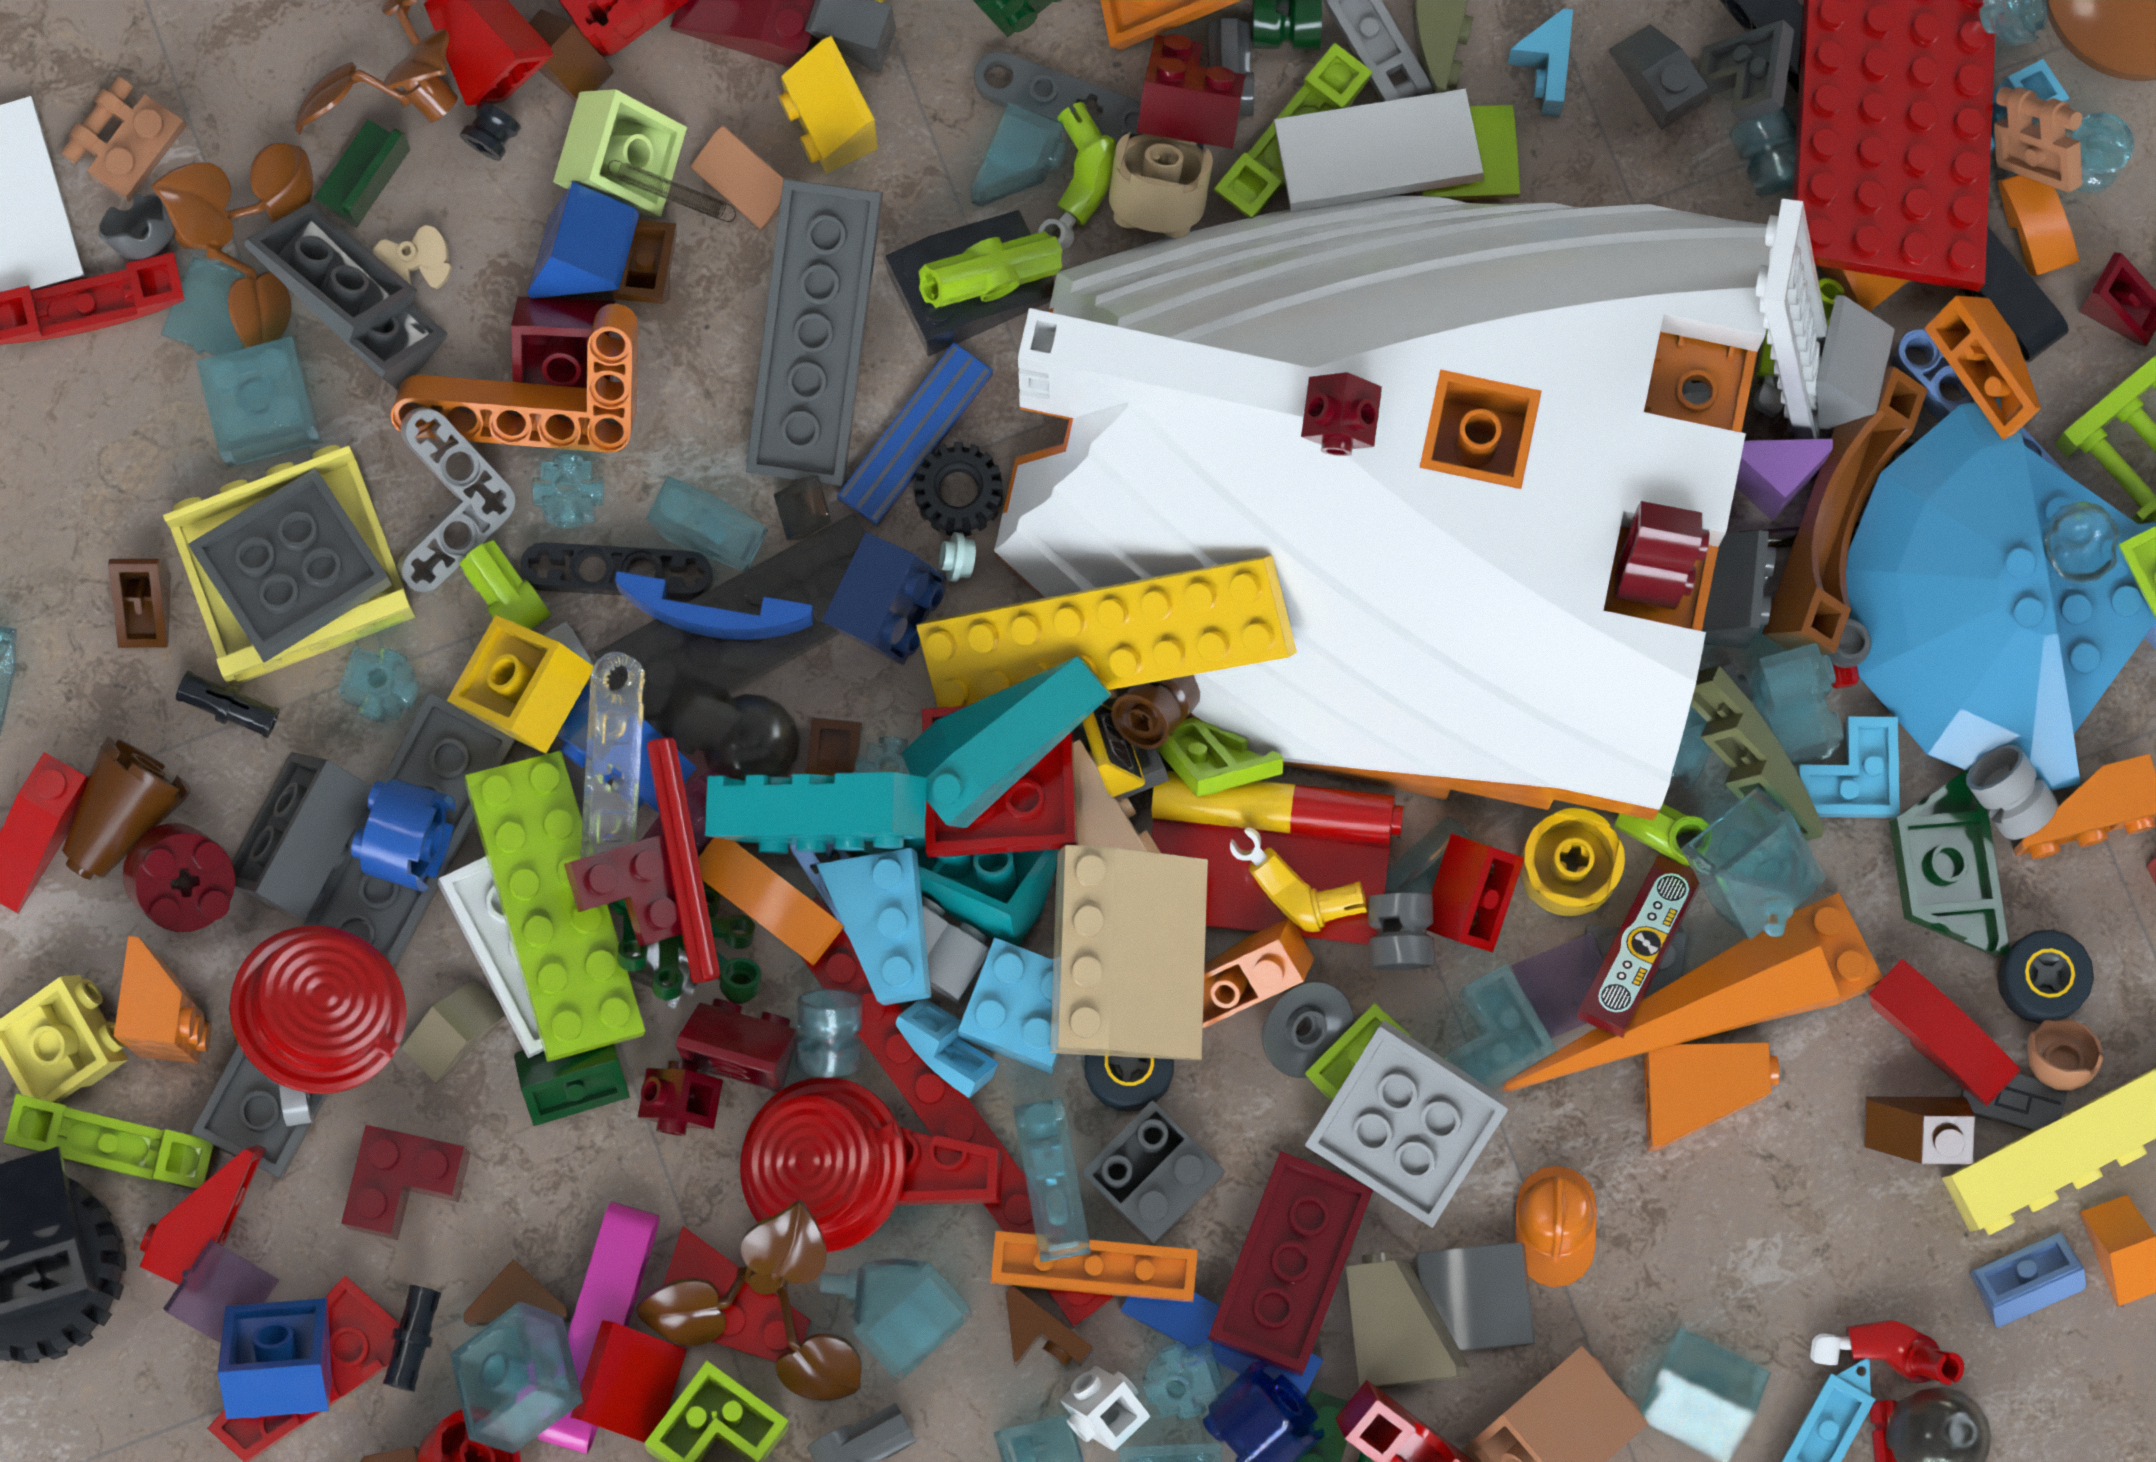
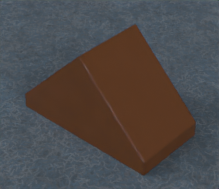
M543 9L529 21V24L551 46L554 54L538 71L575 102H577L579 92L597 91L613 74L612 67L573 23Z
M109 559L108 568L118 648L168 647L171 574L160 559Z
M514 1259L464 1312V1323L469 1327L571 1322L570 1311Z

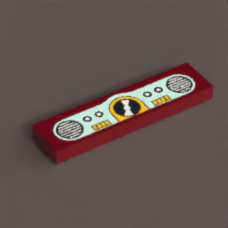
M1660 855L1657 856L1578 1009L1577 1019L1624 1038L1702 884L1703 873Z

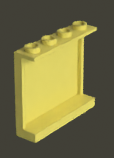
M339 445L324 447L312 454L313 459L295 466L292 462L276 465L266 471V477L250 483L247 480L230 482L219 489L220 494L204 500H201L200 497L185 499L173 506L174 511L163 515L173 534L218 659L216 661L221 675L228 685L232 684L235 686L416 618L404 585L398 575L395 561L356 457L350 446L340 448ZM316 467L387 574L392 586L268 661L263 662L188 544Z

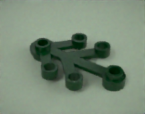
M704 886L706 902L710 903L707 907L713 938H724L725 943L735 949L749 947L754 939V922L744 915H734L730 918H714L718 913L720 897L713 888ZM621 899L611 902L609 904L612 909L623 916V940L618 945L617 962L624 970L639 971L647 964L648 945L638 946L625 900ZM734 930H742V931H744V932H746V933H744V934H738V933H735V932H733V931H734ZM682 934L660 940L658 944V969L653 976L652 990L654 995L662 1000H675L682 994L684 976L679 970V948L686 953ZM716 951L720 970V977L718 978L720 980L719 987L723 995L730 1002L736 1004L750 1001L759 992L761 981L760 967L748 958L739 957L727 960ZM635 952L639 955L629 956L626 953ZM670 981L674 985H664L661 982Z

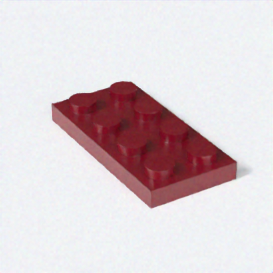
M1280 1151L1207 1339L1302 1377L1373 1189L1361 1182Z

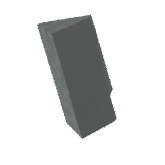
M311 202L246 238L244 246L395 389H399L404 379L411 375H416L446 339L447 332L412 304L417 289Z

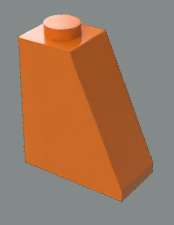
M1769 1043L1680 1044L1643 1053L1647 1151H1659L1764 1100L1771 1093V1086H1778L1779 1083L1778 1057L1770 1056Z

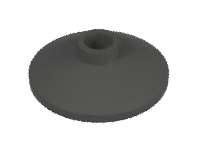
M1305 981L1282 992L1270 1006L1262 1026V1045L1270 1063L1288 1076L1307 1078L1305 1072L1354 1024L1353 1011L1349 1001L1340 990L1322 981ZM1305 1018L1302 1028L1296 1031L1299 1022Z

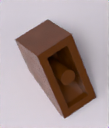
M1865 1096L1864 1146L1866 1148L1920 1164H1973L1975 1115L1966 1097Z

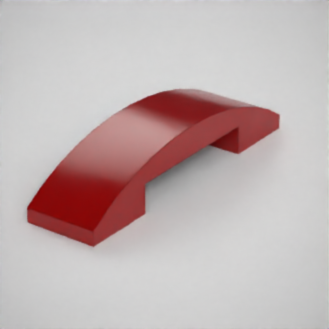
M174 252L125 263L127 269L38 290L32 291L28 285L0 292V345L48 340L90 332L135 320L185 301Z

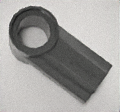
M1221 18L1214 22H1208V68L1222 66L1231 69L1235 73L1246 74L1239 116H1253L1254 72H1250V22H1244L1238 18Z
M895 1402L849 1428L845 1425L809 1444L807 1449L814 1462H880L915 1443L916 1439Z

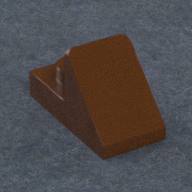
M638 220L619 290H614V299L664 304L670 300V269L677 237L676 223Z
M1013 1285L1008 1289L1006 1300L1015 1368L1020 1364L1039 1337L1047 1341L1042 1349L1060 1364L1067 1367L1072 1360L1081 1367L1093 1351V1347Z

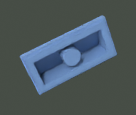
M2062 1232L1970 1271L1979 1295L1996 1327L2004 1326L2079 1293L2086 1288L2085 1269Z

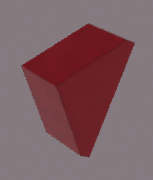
M2114 252L2098 276L2079 312L2138 345L2147 346L2156 331V290L2122 253Z

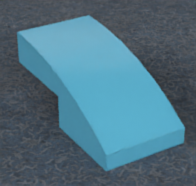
M926 998L919 999L898 1016L895 1023L912 1049L936 1074L956 1090L970 1098L994 1077L999 1062L958 1038V1029L962 1020Z

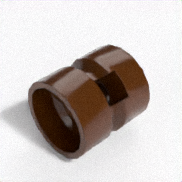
M1194 675L1128 686L1112 706L1111 717L1114 727L1121 737L1133 746L1141 749H1156L1162 746L1200 702V690Z

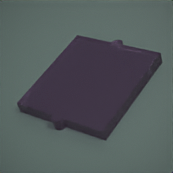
M1593 932L1511 965L1525 998L1522 1001V1006L1526 1009L1529 1008L1543 1042L1587 1024L1577 1019L1578 1009L1604 961Z
M210 1239L192 1267L182 1272L183 1280L163 1310L221 1343L225 1306L264 1303L279 1282V1279Z

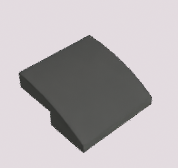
M1524 1243L1486 1245L1416 1253L1419 1281L1460 1352L1536 1344Z

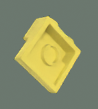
M81 975L61 976L0 1019V1056L22 1095L59 1103L81 1087L92 1086L128 1061L122 1049L125 1045L113 1037L115 1023L107 1022L98 1007L103 1001L102 995L98 987L91 980L82 979Z

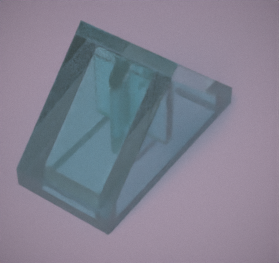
M1070 1414L994 1432L1001 1461L1084 1462L1076 1433L1066 1421Z

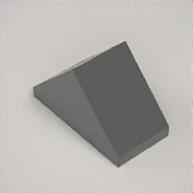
M815 0L805 31L820 40L832 36L840 52L874 72H881L896 31V24L892 6L875 0Z

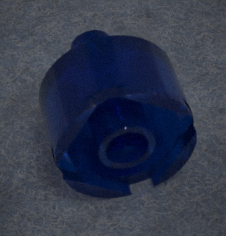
M1254 1361L1209 1403V1414L1203 1418V1424L1216 1440L1220 1442L1225 1441L1237 1454L1236 1462H1298L1324 1437V1430L1322 1428L1315 1431L1312 1423L1319 1417L1302 1392L1283 1374H1280L1274 1380L1264 1373L1270 1365L1261 1361Z

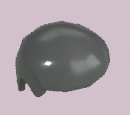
M156 193L146 196L134 194V203L129 210L124 211L110 207L99 223V237L128 260L136 261L152 257L166 246L175 232V227L171 222L168 212Z

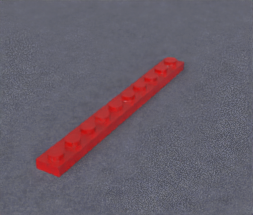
M818 896L812 899L814 903L832 916ZM843 929L814 966L799 955L932 1136L938 1135L992 1147L1002 1153L1001 1203H982L1003 1232L1071 1238L969 1099L936 1074L903 1037L895 1024L903 1010L898 1003L882 1005L877 1001L852 943ZM1045 1289L1073 1328L1115 1298L1114 1295Z

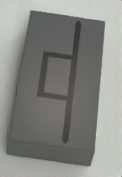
M2017 1074L1987 1107L1964 1088H1962L1960 1097L1967 1098L1975 1116L2034 1131L2061 1118L2068 1091L2056 1090L2041 1083L2036 1078Z

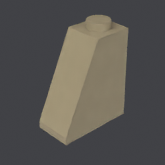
M1391 1252L1362 1255V1264L1346 1266L1359 1388L1366 1380L1378 1389L1471 1378L1469 1365L1408 1262L1392 1260Z

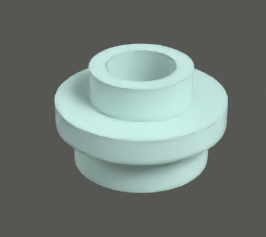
M954 532L950 541L942 542L939 553V569L946 571L948 581L957 582L959 578L969 579L971 577L976 556L975 540L965 539L963 533Z

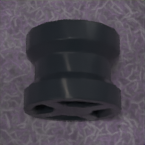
M481 101L474 110L476 118L471 125L464 126L459 135L465 143L479 153L493 160L500 161L506 153L504 145L509 138L515 137L518 134L521 126L503 110Z

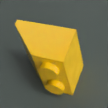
M832 36L827 37L781 76L784 93L778 95L780 104L789 121L798 119L805 132V135L800 136L799 139L811 163L819 160L826 174L878 149L875 119Z
M495 615L447 701L507 736L546 754L595 667L560 642Z

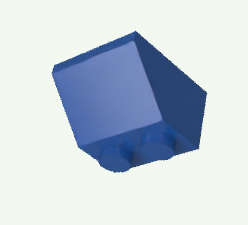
M327 1298L225 1306L217 1373L226 1419L329 1411L332 1372Z

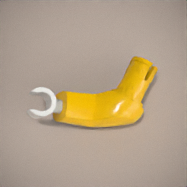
M1247 827L1244 830L1255 844V847L1250 851L1241 850L1237 843L1231 839L1230 850L1237 859L1243 861L1251 859L1252 862L1248 870L1274 904L1303 930L1320 932L1321 927H1325L1326 921L1368 912L1365 894L1360 881L1317 892L1316 888L1311 889L1310 885L1305 883L1272 848L1268 847L1262 851L1260 848L1261 836L1254 828Z

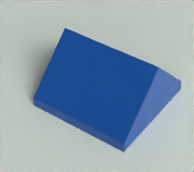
M572 181L548 218L527 290L530 298L619 290L639 218L636 208Z

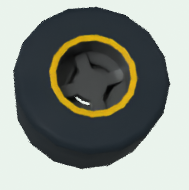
M2053 929L2034 931L2019 939L2002 958L1997 974L1999 993L2007 1007L2021 1019L2041 1024L2044 1020L2064 1019L2073 1014L2089 997L2094 981L2092 960L2084 946L2071 935Z
M1085 1055V1078L1091 1092L1104 1105L1119 1111H1140L1152 1100L1156 1103L1167 1092L1174 1073V1059Z

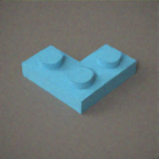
M1848 716L1845 720L1846 765H1799L1797 773L1819 817L1894 818L1900 814L1898 717Z

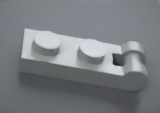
M1382 0L1324 1L1325 7L1356 59L1373 71L1369 81L1375 89L1380 102L1433 93L1430 81ZM1401 69L1407 80L1394 87L1388 76Z

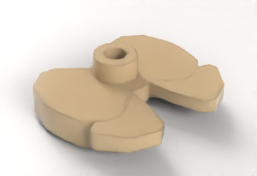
M424 225L418 229L412 241H404L397 244L385 239L380 240L373 248V254L410 285V271L420 269L422 276L430 287L438 290L448 281L453 269L449 264L447 241L436 227Z

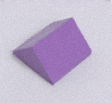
M1833 439L1744 441L1735 487L1773 521L1819 473L1821 466L1826 462L1833 449Z

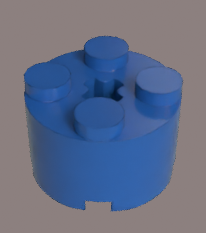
M395 778L390 779L387 783L376 781L368 797L367 806L371 811L365 828H359L353 838L351 856L360 859V867L365 875L424 892L429 887L423 880L426 876L436 878L446 858L454 825L445 823L446 811H456L455 800L451 795Z

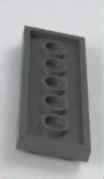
M792 179L783 180L746 472L837 486L845 485L883 192Z

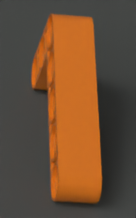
M608 304L600 308L596 313L588 341L587 388L411 375L404 379L399 386L390 415L392 424L401 432L402 420L408 412L414 409L408 403L414 402L423 407L438 411L470 442L606 453L617 452L629 443L637 412V317L631 309L620 304ZM604 332H617L622 338H611ZM604 375L616 376L619 379H621V381H609L604 377ZM457 407H467L474 413L462 412ZM507 410L517 411V412L520 413L522 416H521V417L511 416V415L508 414L506 411H507ZM556 414L566 415V416L569 417L571 420H569V421L560 420V419H558L557 417H555L554 415H556ZM604 418L615 419V420L618 421L620 424H617V425L609 424V423H607L606 421H604L603 419H604ZM419 419L415 424L419 430L415 437L438 439L431 431L435 421L425 422Z

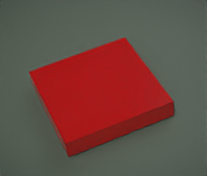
M602 1319L571 1418L645 1444V1441L667 1413L687 1349L621 1324Z

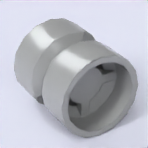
M2005 745L1987 752L1974 763L1967 774V786L1979 803L1987 809L1988 816L2000 833L2007 839H2021L2039 831L2055 815L2058 807L2057 799L2043 779H2036L2035 767L2017 745Z

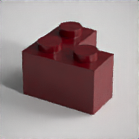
M1155 34L1144 79L1137 133L1233 149L1246 74L1235 73L1231 69L1222 66L1200 67L1203 42L1191 41L1188 37L1178 34L1167 36Z
M365 1125L341 1223L349 1230L398 1240L410 1191L459 1202L471 1153L461 1145Z

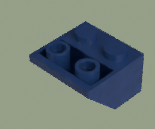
M865 532L822 621L841 634L904 665L908 656L913 655L921 643L916 625L926 621L930 611H934L940 605L944 596V583L947 577L916 554Z

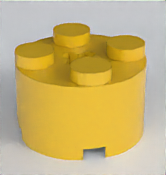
M1566 808L1546 817L1533 828L1521 853V857H1524L1520 876L1526 895L1541 908L1560 916H1580L1596 911L1610 897L1622 876L1625 852L1621 840H1619L1616 832L1604 817L1586 809ZM1568 853L1577 855L1576 862L1579 865H1583L1579 866L1576 872L1566 870V863L1560 861L1565 860Z

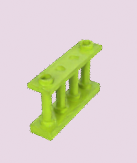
M2156 355L2066 429L2055 443L2067 458L2079 449L2085 454L2091 452L2141 508L2131 518L2138 524H2143L2145 521L2147 523L2156 522V495L2107 442L2105 438L2108 434L2103 429L2116 418L2122 424L2127 422L2156 454V424L2142 410L2145 404L2140 400L2150 389L2154 388L2156 390Z

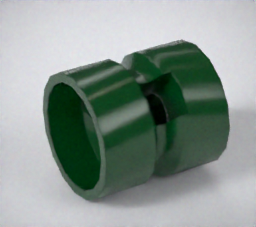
M1253 0L1252 49H1279L1284 42H1289L1293 50H1320L1322 0Z

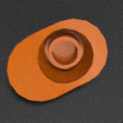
M1561 1166L1539 1169L1529 1175L1522 1184L1516 1202L1515 1243L1522 1242L1525 1245L1528 1276L1538 1284L1550 1287L1570 1285L1583 1277L1592 1264L1596 1248L1597 1205L1595 1194L1586 1178L1573 1169Z

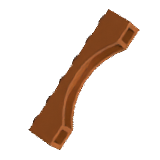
M1894 366L1886 367L1876 413L1835 426L1831 437L1833 439V449L1818 473L1771 606L1768 625L1764 626L1762 635L1795 656L1836 653L1851 611L1847 594L1846 566L1849 545L1856 521L1866 497L1878 476L1895 452L1913 433L1928 391L1927 388Z

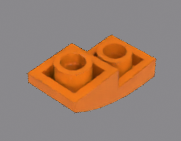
M2018 174L1997 181L2008 228H2017L2029 275L2037 276L2080 262L2070 225L2054 187Z

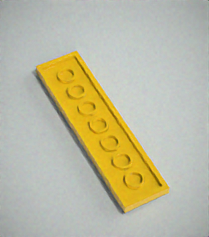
M1272 555L927 620L916 625L938 708L971 705L1077 656L1082 658L1108 690L1289 658L1297 653Z

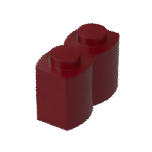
M1640 501L1631 523L1629 535L1618 559L1615 571L1614 598L1675 610L1680 603L1682 595L1690 596L1696 578V566H1694L1696 560L1703 561L1705 559L1709 545L1710 531L1702 529V512Z

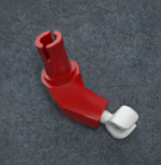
M1895 1320L1847 1326L1846 1336L1841 1337L1834 1334L1819 1333L1812 1340L1810 1358L1819 1364L1838 1365L1840 1349L1849 1351L1851 1360H1883L1899 1375L1917 1384L1926 1383L1933 1379L1946 1385H1952L1951 1381L1957 1383L1964 1372V1362L1961 1356L1954 1352L1940 1350L1937 1343L1931 1337Z

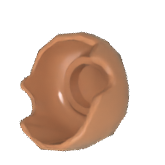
M2072 1019L2044 1020L2034 1032H2030L2026 1049L2029 1069L2041 1083L2056 1090L2072 1091L2090 1083L2100 1071L2104 1059L2101 1043L2087 1025Z

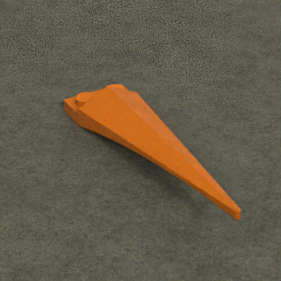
M1838 892L1796 911L1794 909L1642 1000L1624 1038L1597 1027L1506 1081L1502 1091L1511 1092L1675 1044L1838 1005L1873 989L1884 977Z

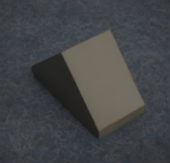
M473 979L434 1004L404 1043L402 1049L438 1084L507 1017L501 1005Z

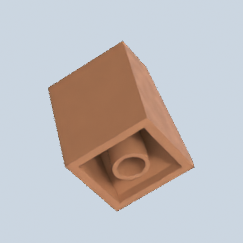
M1581 1346L1466 1445L1464 1449L1476 1462H1606L1644 1429L1649 1422L1640 1413L1637 1403L1631 1397L1625 1395L1607 1375L1603 1364Z

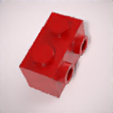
M1451 833L1431 892L1433 896L1434 923L1426 928V930L1493 953L1524 862V857Z

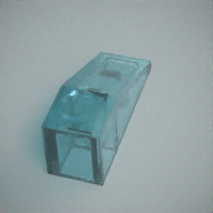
M1063 1098L1013 1106L1018 1145L1040 1262L1091 1254Z

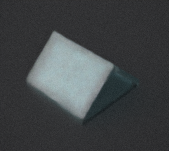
M1679 1327L1639 1408L1640 1413L1649 1422L1648 1425L1721 1462H1728L1757 1412L1771 1372Z

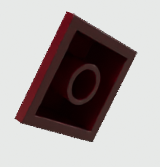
M518 296L511 323L513 382L587 388L588 341L594 319L600 308L608 304H615V301ZM604 332L607 336L616 339V332ZM604 375L606 379L614 382L613 375Z

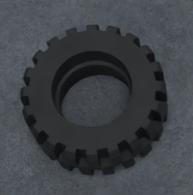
M68 1177L99 1294L1 1323L0 1360L7 1362L9 1360L19 1361L25 1364L39 1363V1360L43 1358L55 1360L68 1355L67 1349L74 1345L82 1347L93 1339L91 1332L98 1324L105 1326L113 1315L108 1311L113 1299L120 1300L124 1288L119 1283L120 1272L126 1271V1255L122 1254L120 1250V1243L124 1241L120 1229L113 1224L110 1218L112 1213L106 1205L97 1199L89 1189Z

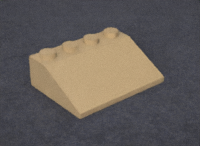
M1065 845L1057 853L1050 1053L1202 1060L1208 859L1116 847Z

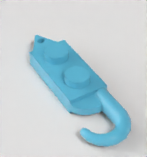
M1869 1359L1860 1361L1836 1376L1832 1373L1827 1376L1780 1462L1842 1461L1876 1400L1871 1396ZM1858 1367L1864 1369L1865 1373L1863 1376L1857 1374L1856 1370Z

